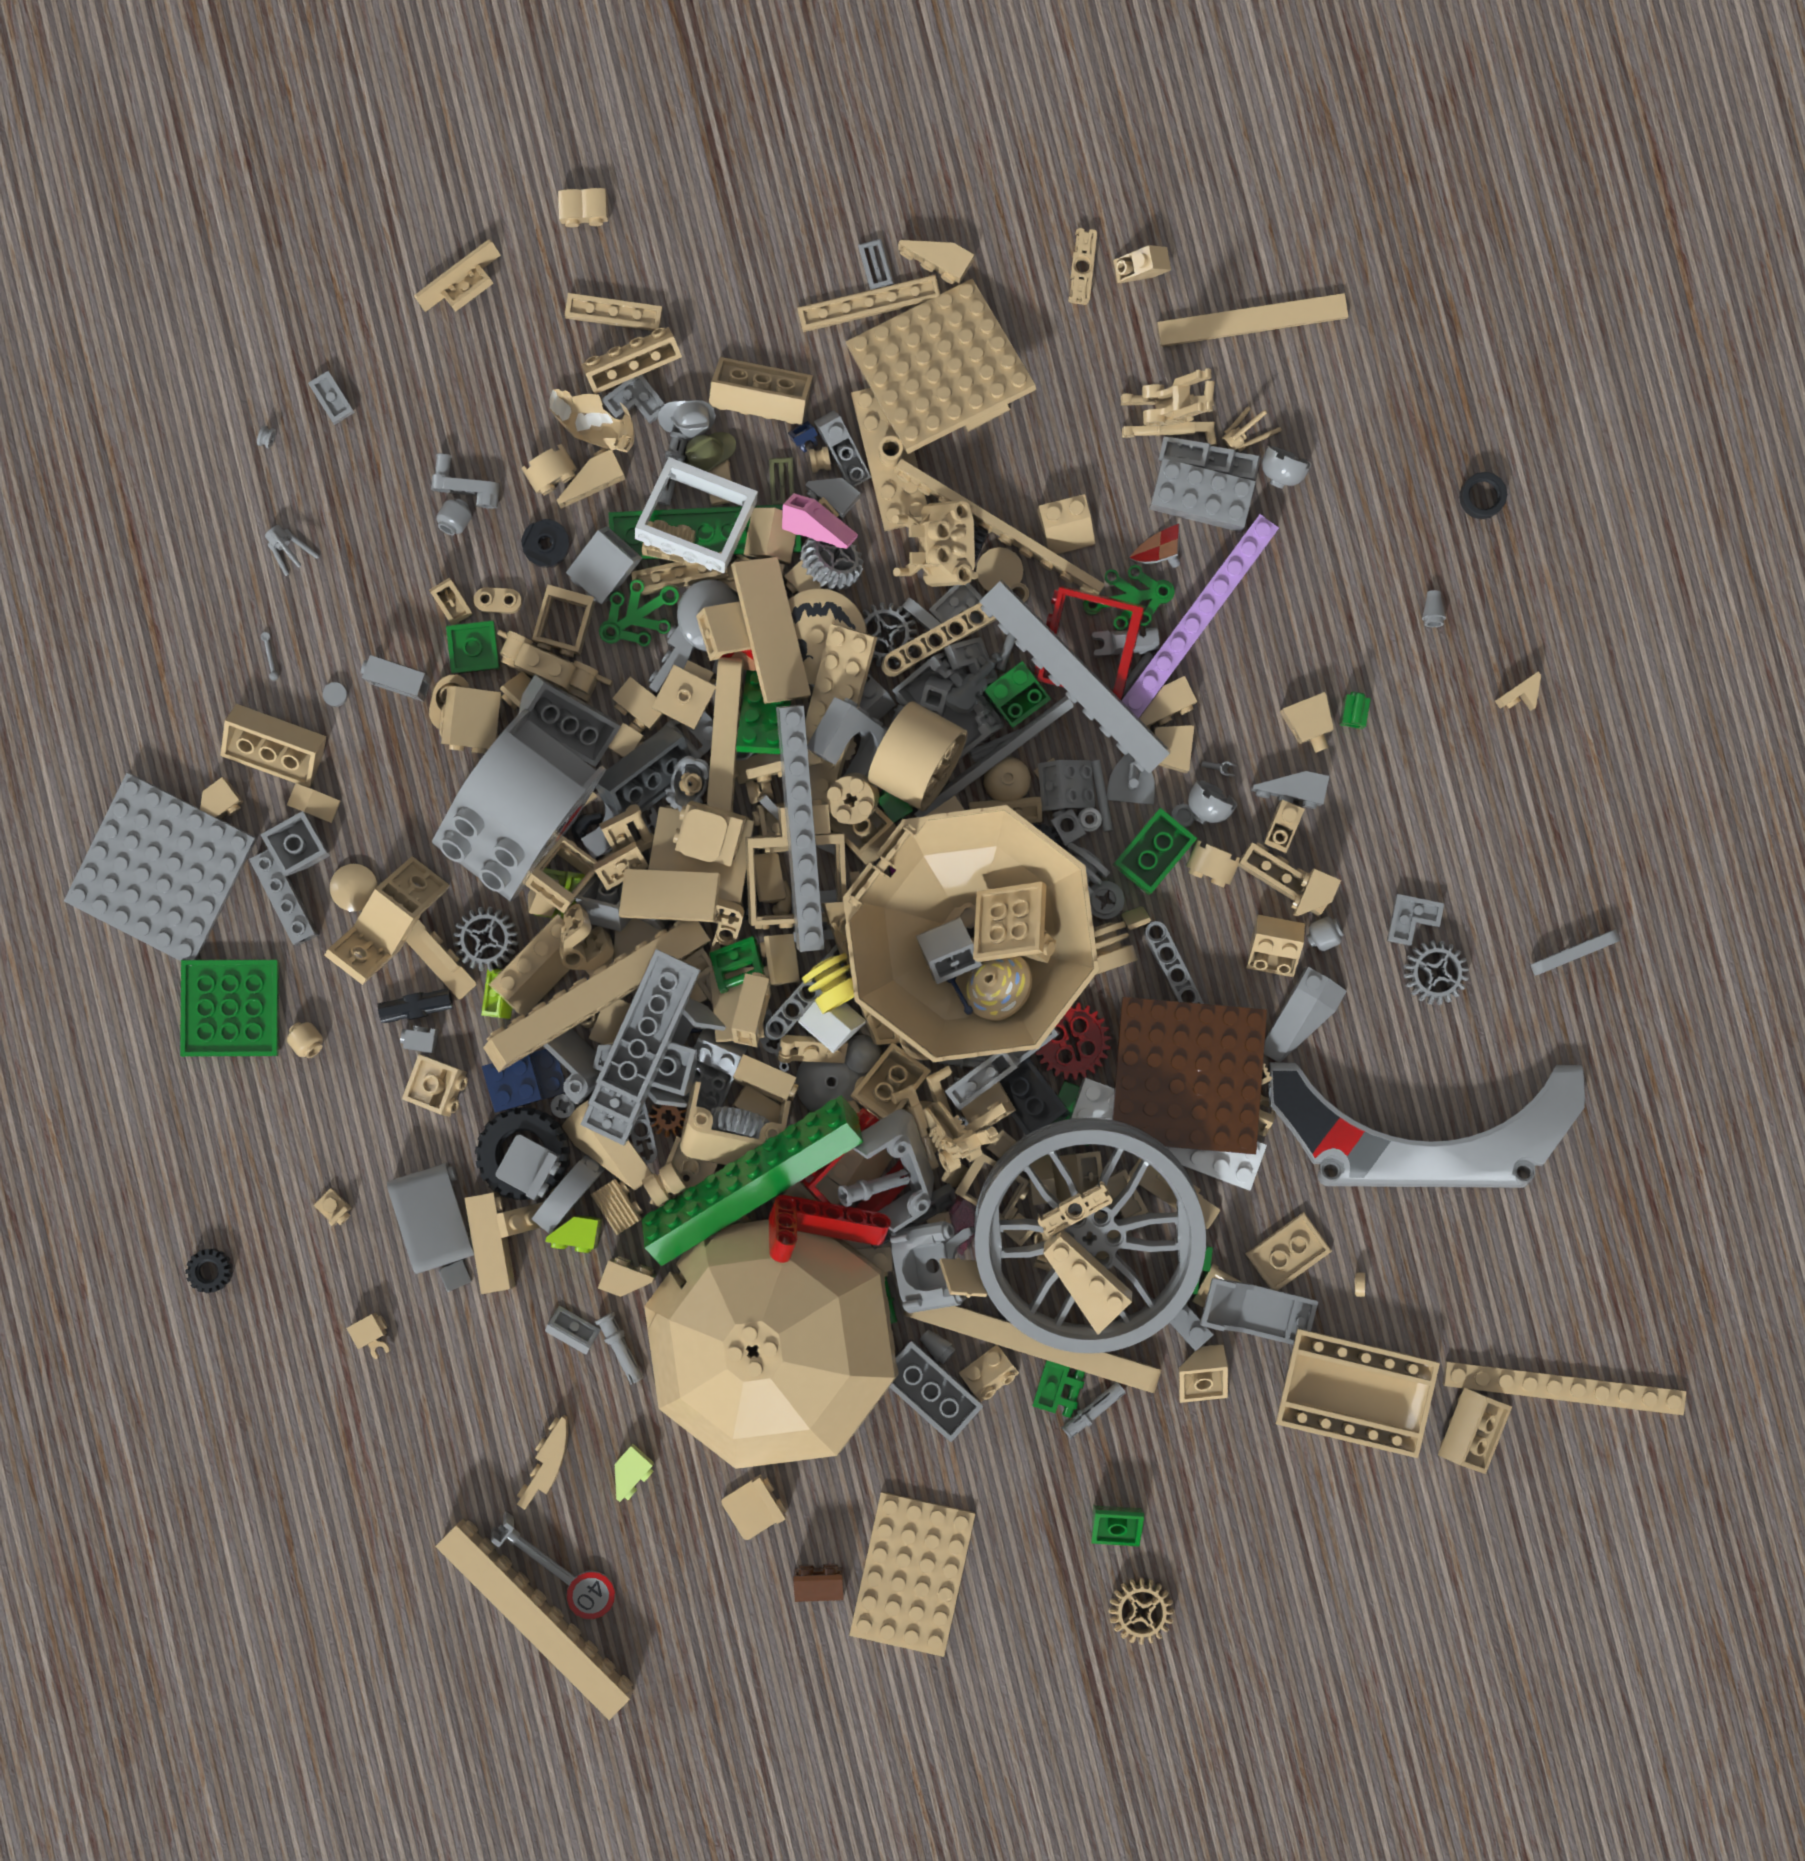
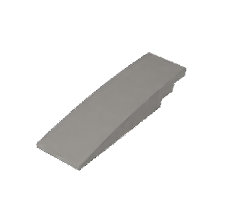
M658 949L655 950L596 1080L597 1085L588 1102V1109L580 1125L623 1146L626 1145L701 971L700 969Z

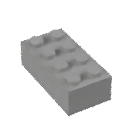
M1163 458L1149 509L1242 532L1245 527L1256 481Z
M910 1339L895 1356L899 1375L890 1385V1388L946 1439L952 1442L981 1410L983 1403L917 1343Z

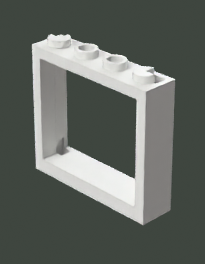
M668 457L635 527V539L644 542L646 546L652 545L660 548L666 554H675L683 557L687 562L701 564L710 571L714 569L725 573L755 508L758 491ZM669 478L743 506L721 554L647 525Z

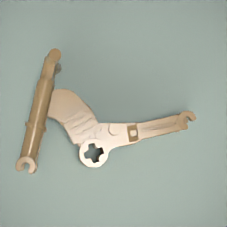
M1206 368L1205 371L1196 370L1193 373L1176 378L1172 387L1165 389L1164 385L1152 384L1142 387V395L1122 394L1121 405L1123 406L1155 405L1156 409L1143 411V424L1145 426H1123L1122 438L1154 435H1194L1195 432H1205L1207 443H1210L1211 446H1217L1214 431L1215 422H1190L1194 420L1195 415L1213 411L1215 381H1205L1204 396L1190 394V385L1212 378L1211 369Z
M946 1066L926 1077L934 1102L922 1107L913 1085L892 1094L891 1100L896 1104L907 1099L909 1113L914 1117L931 1169L939 1167L930 1142V1138L933 1137L932 1142L935 1143L936 1148L939 1147V1160L943 1168L950 1173L961 1167L959 1158L963 1159L966 1157L971 1162L981 1157V1145L992 1144L997 1141L998 1137L996 1135H998V1132L992 1126L986 1130L974 1133L972 1129H965L966 1127L962 1125V1120H959V1115L953 1117L944 1089H942L940 1084L941 1080L953 1074L950 1067ZM928 1127L932 1129L929 1136L926 1130Z

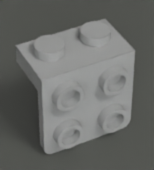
M517 1135L496 1171V1177L526 1193L525 1196L536 1200L539 1196H544L549 1187V1184L546 1183L550 1175L554 1176L561 1165L558 1162L560 1155L523 1135Z

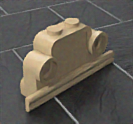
M498 630L497 632L498 636L506 639L500 652L503 656L501 659L502 664L519 672L523 671L530 677H534L536 674L585 702H589L598 681L610 687L613 684L612 680L599 675L598 671L578 661L572 663L532 645L533 642L524 636L512 631L506 633Z

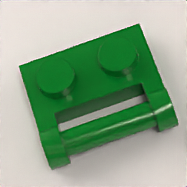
M753 936L710 952L717 986L721 994L729 992V989L743 984L745 973L752 975L753 972L765 975L757 939ZM753 964V970L729 979L725 978V974Z

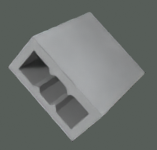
M606 526L595 533L566 573L571 577L570 579L575 585L585 589L588 592V596L594 597L595 602L603 604L609 601L612 593L621 587L642 557Z

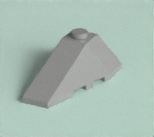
M1305 967L1265 1038L1264 1055L1277 1062H1281L1336 1012L1347 991L1330 978L1310 967Z
M671 1042L652 1086L682 1096L689 1093L697 1069V1049ZM613 1044L598 1045L593 1064L594 1069L601 1071Z

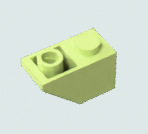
M634 1444L615 1463L616 1499L619 1502L624 1497L629 1500L637 1491V1488L634 1486L641 1479L645 1482L654 1472L651 1469L654 1462Z

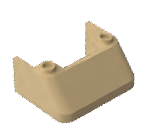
M695 1082L692 1084L680 1140V1151L688 1158L727 1165L730 1162H734L744 1156L747 1151L754 1150L768 1138L774 1137L786 1129L791 1101L786 1100L781 1103L778 1123L771 1122L765 1124L761 1128L759 1139L712 1130L713 1117L711 1112L696 1106L701 1082Z

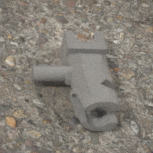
M1158 627L1146 628L1144 638L1138 634L1134 653L1142 655L1159 649ZM1128 630L1093 632L1092 639L1100 640L1104 643L1102 649L1094 651V658L1119 655V660L1121 661Z

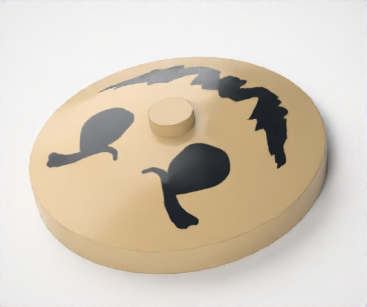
M828 589L806 590L788 600L808 684L813 685L816 682L830 624H836L867 634L865 620L857 606L844 595Z

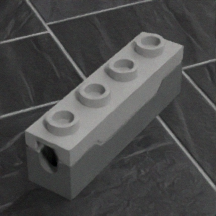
M269 849L250 858L249 860L292 944L299 946L318 936L319 933L290 876L284 877Z

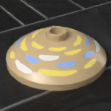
M1021 956L981 961L982 966L973 969L968 976L965 989L967 1003L972 1007L973 1012L983 1019L990 1021L1006 1019L1015 1014L1027 1001L1032 988L1031 969Z

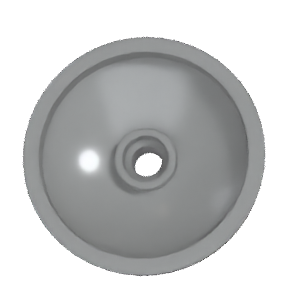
M717 580L699 581L691 585L680 599L677 611L679 628L685 639L699 650L707 652L696 615L704 607L740 601L738 595L727 584Z
M802 1061L796 1074V1084L799 1085L797 1093L805 1107L811 1112H815L828 1101L836 1099L841 1095L846 1101L854 1100L850 1095L854 1091L855 1083L861 1076H866L867 1073H857L851 1070L846 1063ZM829 1077L836 1079V1084L832 1087L827 1085Z

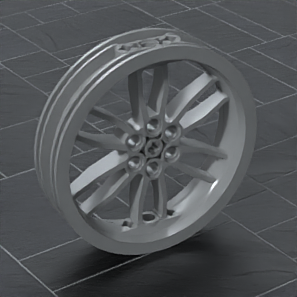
M1073 1118L1046 1125L1026 1135L1011 1146L994 1165L983 1184L975 1211L974 1238L977 1267L990 1299L1000 1313L1018 1330L1030 1338L1056 1349L1075 1353H1104L1135 1345L1151 1337L1164 1328L1182 1310L1191 1297L1202 1272L1206 1251V1230L1198 1196L1190 1177L1179 1160L1166 1146L1142 1130L1123 1122L1104 1118ZM1083 1144L1115 1147L1101 1173L1099 1186L1100 1181H1103L1107 1186L1108 1180L1124 1151L1130 1152L1142 1159L1127 1186L1111 1204L1100 1209L1107 1212L1104 1218H1096L1094 1216L1095 1213L1064 1229L1107 1269L1114 1265L1134 1284L1147 1303L1145 1307L1130 1315L1124 1309L1119 1314L1121 1318L1112 1321L1099 1335H1097L1091 1324L1064 1322L1075 1301L1070 1293H1068L1055 1318L1037 1311L1050 1286L1059 1277L1053 1268L1045 1276L1033 1301L1029 1305L1013 1290L1001 1269V1258H1028L1043 1255L1044 1243L1046 1242L1021 1247L1004 1248L1002 1246L1001 1232L1003 1230H1031L1044 1233L1043 1227L1039 1225L1036 1219L999 1220V1207L1008 1188L1017 1176L1024 1171L1028 1174L1045 1201L1053 1209L1059 1207L1061 1202L1046 1189L1030 1164L1046 1154L1050 1155L1066 1180L1071 1196L1078 1194L1077 1188L1070 1172L1056 1153V1150ZM1151 1165L1160 1173L1172 1189L1176 1197L1177 1212L1147 1213L1119 1220L1116 1219L1115 1216L1134 1193L1146 1168ZM1073 1203L1068 1207V1211L1070 1214L1074 1211L1081 1212L1082 1207L1077 1203ZM1174 1222L1176 1225L1177 1238H1174V1240H1144L1126 1236V1231L1150 1224ZM1111 1230L1120 1232L1116 1238H1109L1107 1234ZM1087 1232H1092L1091 1239H1086ZM1118 1249L1147 1252L1178 1250L1177 1268L1169 1283L1155 1299L1150 1297L1136 1273L1116 1253ZM1100 1251H1106L1108 1256L1105 1259H1098L1096 1254Z

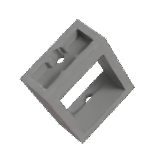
M372 655L369 656L368 660H364L361 667L362 678L369 684L422 702L425 701L432 680L425 673Z

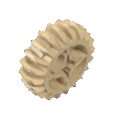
M1143 1577L1139 1578V1585L1135 1584L1134 1579H1130L1131 1587L1127 1588L1126 1584L1122 1583L1121 1587L1124 1592L1114 1591L1119 1599H1110V1603L1116 1606L1108 1609L1109 1613L1116 1614L1110 1618V1622H1119L1115 1625L1114 1630L1118 1632L1124 1629L1121 1637L1125 1639L1130 1634V1643H1134L1136 1637H1139L1140 1645L1144 1644V1637L1148 1638L1149 1643H1153L1152 1635L1156 1634L1157 1638L1161 1639L1162 1635L1159 1630L1169 1631L1164 1623H1173V1619L1167 1616L1174 1614L1173 1608H1167V1606L1173 1604V1600L1165 1599L1169 1592L1167 1590L1160 1592L1162 1589L1160 1583L1152 1588L1153 1579H1149L1147 1585H1144ZM1147 1592L1155 1597L1139 1600L1134 1594ZM1128 1598L1132 1604V1609L1127 1614L1128 1616L1123 1619L1122 1607ZM1134 1602H1136L1142 1608L1147 1607L1145 1611L1148 1620L1144 1617V1615L1142 1616L1140 1613H1138L1137 1615L1135 1614L1138 1611L1137 1606ZM1160 1603L1161 1613L1157 1622L1154 1623L1151 1618V1612L1156 1608L1155 1605ZM1142 1621L1149 1628L1139 1630L1128 1625Z

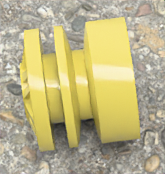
M846 953L825 959L812 967L809 973L802 977L804 984L813 980L816 981L815 984L808 988L809 992L821 989L822 994L815 999V1002L822 1014L854 998L852 977L848 978L846 976V973L851 970L850 964L844 967L840 965L849 958Z

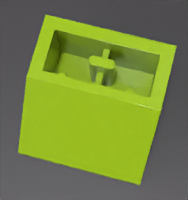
M577 1215L548 1235L545 1242L551 1243L552 1248L565 1249L568 1246H574L577 1252L589 1253L592 1249L598 1247L602 1218Z

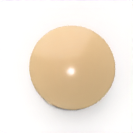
M345 865L339 868L331 879V897L344 910H363L374 889L378 886L377 879L373 872L363 865Z

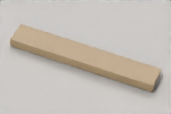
M936 275L798 307L797 310L802 330L807 332L920 305L932 298L939 297L940 291Z

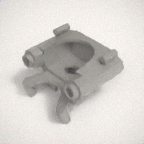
M946 1221L902 1228L895 1233H891V1251L898 1289L903 1302V1308L906 1312L914 1313L957 1306L965 1301L966 1296L950 1295L939 1261L941 1258L955 1259L957 1248L969 1239V1236L974 1235L975 1230L973 1227L964 1228L954 1236L953 1225ZM932 1258L936 1259L939 1263V1270L936 1273Z

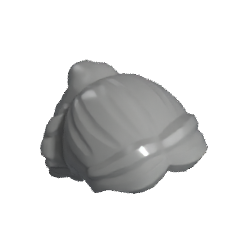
M685 756L675 764L671 777V787L665 790L667 794L666 800L674 809L678 808L681 812L683 805L687 806L691 800L704 804L702 796L708 787L710 771L708 764L704 760ZM686 772L690 774L695 773L702 780V788L693 796L686 795L679 787L681 776Z

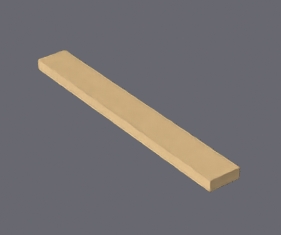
M1345 293L1160 321L1157 322L1160 346L1164 347L1347 319L1348 310Z

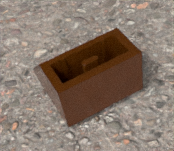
M836 1563L823 1564V1568H814L813 1564L799 1565V1569H794L795 1602L844 1600L843 1567H838Z

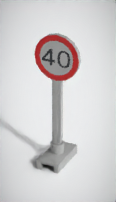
M507 1511L503 1514V1525H500L498 1529L496 1527L491 1529V1542L497 1547H500L504 1541L511 1545L514 1544L569 1585L566 1598L569 1608L575 1615L583 1619H596L602 1617L611 1609L614 1603L615 1590L612 1582L606 1575L598 1571H586L573 1576L521 1537V1533L514 1529V1516Z

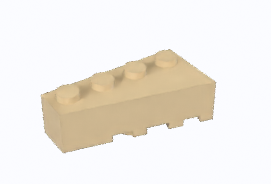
M1064 1229L1052 1235L1044 1243L1043 1254L1097 1335H1099L1132 1303V1291Z

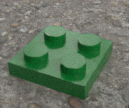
M494 621L446 626L452 675L500 669Z

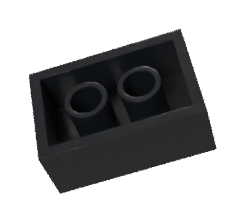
M1029 1057L999 1081L1016 1109L1010 1115L1025 1135L1046 1125L1062 1121L1071 1114Z

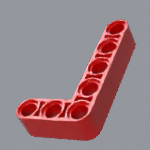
M780 1195L775 1199L769 1216V1254L777 1262H788L797 1243V1231L865 1244L880 1245L885 1240L891 1220L887 1215L880 1212Z

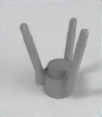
M276 525L265 534V538L269 541L268 547L272 550L285 576H288L289 572L278 550L283 549L298 568L301 567V563L288 548L289 539L316 559L319 558L316 552L295 537L289 529L283 530L280 525Z

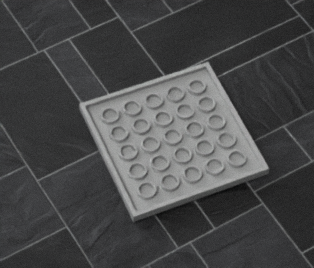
M126 773L64 902L179 961L197 960L257 838L217 817L215 818L201 811L194 805L131 773Z

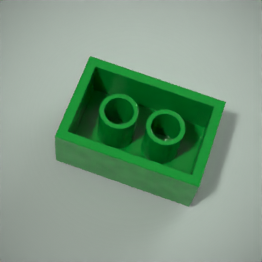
M1159 808L1112 865L1146 894L1150 895L1197 838L1162 808Z

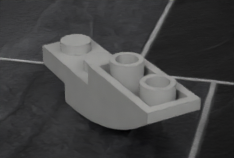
M674 625L667 635V638H669L668 644L674 650L672 652L669 650L662 659L664 665L659 672L655 670L648 681L651 683L649 686L650 690L657 695L673 665L684 669L687 661L691 660L695 649L685 639L679 625L678 627Z

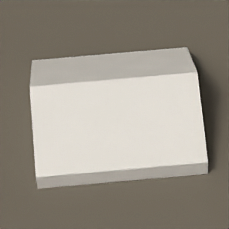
M814 1002L798 1020L799 1024L832 1053L837 1051L867 1022L846 1002L825 1014L821 1013L816 1002Z

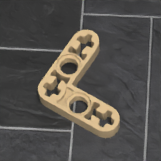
M718 898L715 923H718L710 952L720 949L721 944L728 946L736 942L744 917V909L741 905ZM731 912L736 914L734 917L730 916ZM729 930L733 935L725 937L720 931Z

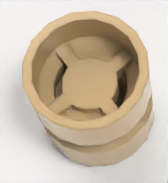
M671 1162L659 1169V1175L653 1173L642 1180L645 1189L657 1206L670 1200V1194L677 1195L687 1189L683 1178Z

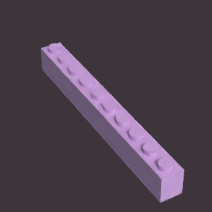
M1259 514L1122 699V702L1138 718L1279 529L1261 514Z

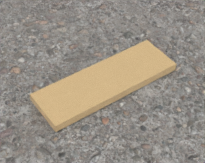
M778 557L734 562L731 564L764 704L811 696Z

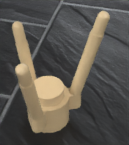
M1248 406L1235 422L1224 431L1225 435L1222 436V439L1229 449H1238L1241 452L1246 447L1281 432L1282 429L1278 427L1244 442L1247 439L1245 432L1267 414V411L1263 410L1241 429L1239 427L1236 428L1251 410Z

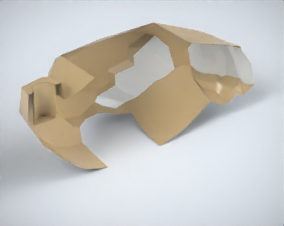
M554 389L549 399L550 411L573 437L611 451L617 449L626 453L634 445V424L628 409L622 403L620 404L625 414L622 420H618L603 410L602 401L598 394H582L572 397L566 390Z

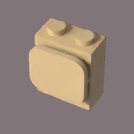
M448 686L446 702L442 706L439 729L442 738L441 744H448L450 750L463 751L464 747H472V752L485 754L486 750L496 741L501 692Z
M692 800L687 806L683 805L679 819L683 820L681 829H676L673 842L677 843L675 850L692 858L706 862H717L731 867L735 862L746 816Z

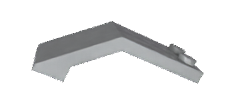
M1212 1278L1200 1325L1220 1331L1243 1332L1294 1345L1297 1329L1311 1331L1318 1301L1249 1283Z

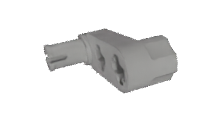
M442 453L436 454L435 474L432 475L431 490L477 496V507L497 508L499 483L451 478L449 472L452 456Z

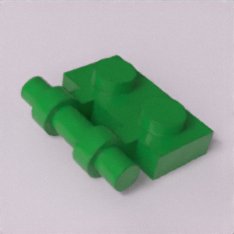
M1046 1360L1032 1406L1056 1413L1059 1404L1065 1406L1062 1415L1071 1418L1073 1410H1076L1078 1406L1076 1401L1080 1388L1083 1389L1085 1383L1083 1381L1085 1372L1076 1369L1074 1378L1067 1375L1070 1367ZM1065 1384L1071 1385L1067 1398L1061 1397Z

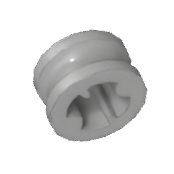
M263 425L258 434L257 445H265L267 449H270L275 441L276 429H268V426Z

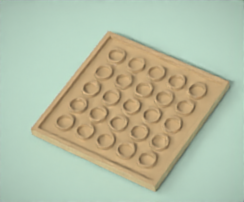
M973 278L940 294L939 297L932 298L846 341L851 355L907 454L1036 390L1035 383Z

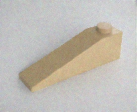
M587 1100L574 1110L564 1122L562 1128L577 1148L633 1190H636L643 1185L642 1180L653 1173L629 1138L626 1145L623 1146L580 1125L589 1106V1100Z

